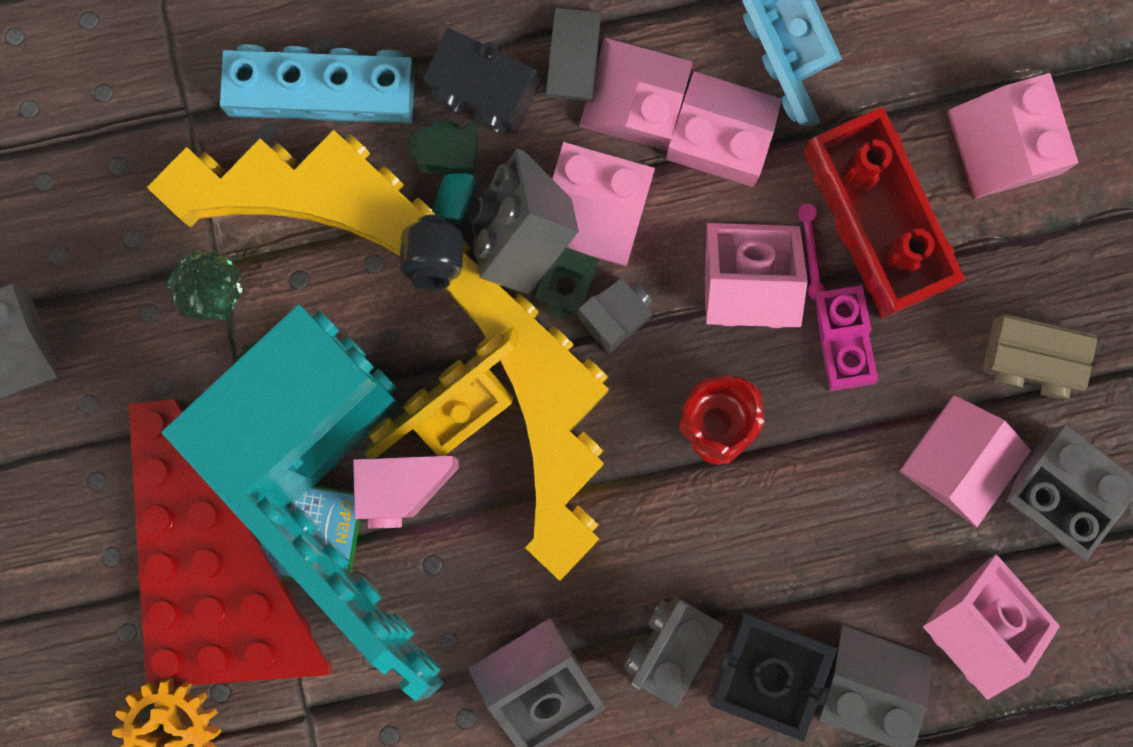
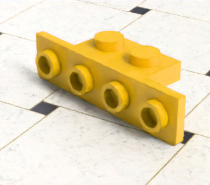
M511 327L502 335L495 331L487 336L476 347L475 351L478 354L466 364H463L461 360L453 363L439 377L441 383L428 393L425 389H421L404 404L403 409L405 412L394 421L390 417H386L375 425L367 435L370 438L364 453L367 459H375L412 429L437 456H445L511 405L513 396L489 369L516 347L519 333L515 328Z

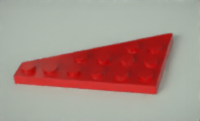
M172 399L130 403L129 420L146 683L153 680L159 688L160 683L169 677L173 678L176 687L183 685L187 681L191 682L192 685L332 674L331 661H327L310 632L312 631L311 626L305 616L301 615L298 611L292 593L277 567L272 566L256 536L161 433L186 410L182 402Z

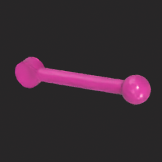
M803 204L799 208L797 216L804 223L811 280L807 293L810 298L815 300L816 292L826 291L825 286L820 283L813 220L817 215V210L811 204Z

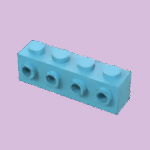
M244 44L237 46V51L223 50L220 106L229 117L413 124L415 67L411 57H404V53L395 50L377 51L376 56H359L357 51L347 48L331 49L330 54H312V50L299 46L285 47L284 52H265L264 47Z

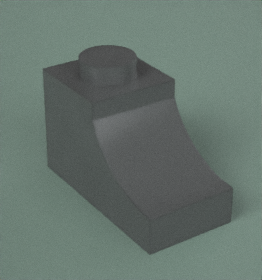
M621 277L604 292L591 297L578 309V321L609 355L651 319L653 313L649 310L648 306L652 304V300L636 282L628 285Z

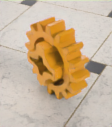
M171 677L163 680L159 688L152 680L141 687V692L135 690L125 698L129 706H123L115 714L124 724L113 729L112 735L123 738L124 744L120 747H187L189 744H194L193 747H217L209 741L221 733L220 727L210 725L209 720L218 713L217 709L205 710L202 704L207 697L205 692L197 695L195 698L190 695L191 682L187 681L178 689H175V684ZM155 703V707L150 710V717L148 716L144 720L140 719L147 705ZM164 724V730H161L159 726ZM169 733H172L174 736L172 739H170Z

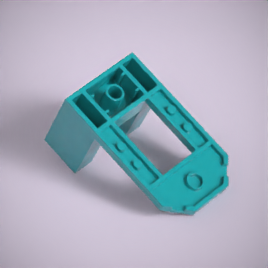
M298 304L161 433L365 658L384 675L392 669L399 676L404 677L398 685L414 701L426 699L432 696L444 684L437 675L441 671L440 666L424 649H419L410 639L415 634L411 626L398 613L391 614L388 611L385 612L378 604L383 598L378 590L366 578L362 577L357 581L345 568L350 563L345 554L332 542L324 546L313 534L318 529L313 519L300 507L294 512L290 509L306 491L322 480L356 448L375 425L390 416L401 405L392 396L398 388L379 368L371 374L370 371L374 366L365 358L366 354L348 335L339 340L335 335L340 330L319 308L311 315Z

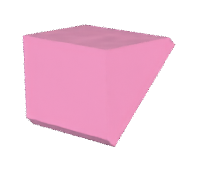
M954 395L899 472L970 524L978 527L1031 450L1005 420Z

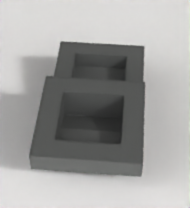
M555 8L546 87L547 98L592 102L601 12Z

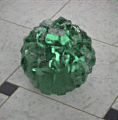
M193 250L190 255L181 259L178 267L172 270L171 277L166 281V286L170 291L172 304L178 309L179 316L196 318L197 320L216 319L217 321H227L237 298L240 296L239 294L242 292V275L227 255L211 253L207 250Z

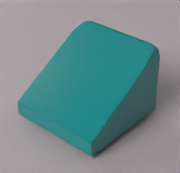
M468 173L445 175L432 211L436 215L444 217L447 223L460 228L465 226L478 188L474 175Z

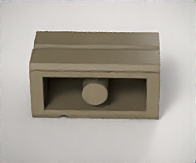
M1002 314L994 318L988 341L989 346L982 370L983 373L996 375L995 384L1023 389L1024 382L1042 386L1040 394L1044 396L1069 400L1070 393L1084 392L1088 387L1092 368L1091 362L1094 359L1098 338L1096 335Z

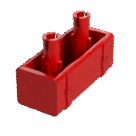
M884 107L875 109L810 139L803 151L814 175L813 181L817 189L820 188L834 218L838 235L845 247L848 248L863 279V287L867 295L871 296L881 320L949 290L966 280L954 256L953 247L947 241L902 147L903 142L898 132H895Z

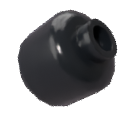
M425 215L420 217L418 222L410 224L403 230L400 246V270L406 278L411 280L413 286L424 290H440L448 287L451 281L460 276L463 268V235L457 227L447 223V220L442 216Z

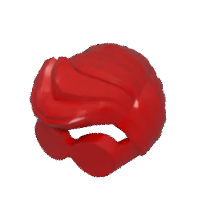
M735 375L706 378L697 383L689 392L682 409L683 415L679 423V429L690 441L695 453L704 461L717 465L729 464L755 441L762 431L765 419L761 392L750 381Z

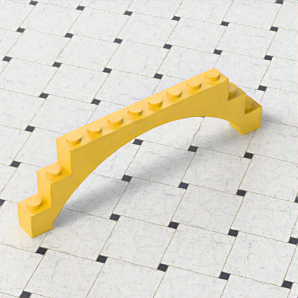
M335 130L295 170L292 168L298 162L279 143L270 148L260 138L221 179L219 177L225 170L204 151L197 157L186 147L147 187L189 227H192L202 218L229 215H276L310 220L349 231L385 247L400 256L403 230L410 224L418 222V219L422 216L436 215L419 198H416L411 203L401 194L399 190L404 185L389 169L383 166L377 171L365 159L370 153L355 137L349 134L344 140ZM463 240V268L461 274L444 289L477 324L485 337L495 331L502 335L511 327H514L519 333L516 347L500 361L518 398L526 422L534 462L536 490L534 539L525 548L560 581L599 540L593 533L598 524L579 506L571 512L565 505L604 465L598 458L603 450L586 433L582 432L576 437L571 431L608 393L609 389L603 384L608 377L589 358L581 363L568 351L573 346V343L555 326H552L547 331L534 319L539 314V311L525 297L518 294L513 299L500 287L501 285L481 279L478 265L466 255L471 250V247Z

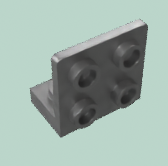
M673 596L669 604L663 600L658 604L648 622L650 628L653 629L651 636L645 645L640 642L635 644L624 667H626L625 671L629 672L626 678L630 687L637 691L643 688L677 709L724 625Z

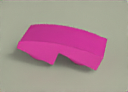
M863 286L816 292L815 301L829 391L876 384L878 376L869 337L872 329Z

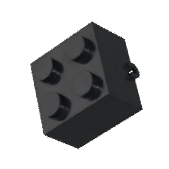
M449 27L423 78V81L432 91L430 97L437 101V105L459 116L462 115L464 109L474 113L473 117L479 121L478 124L501 136L504 135L506 129L515 134L518 133L541 85L534 68L499 52L496 44L492 42L482 44ZM488 48H492L494 50L492 56L489 55L490 51L487 50Z
M739 611L707 702L711 707L804 742L817 704L822 706L826 699L828 687L824 685L837 648Z

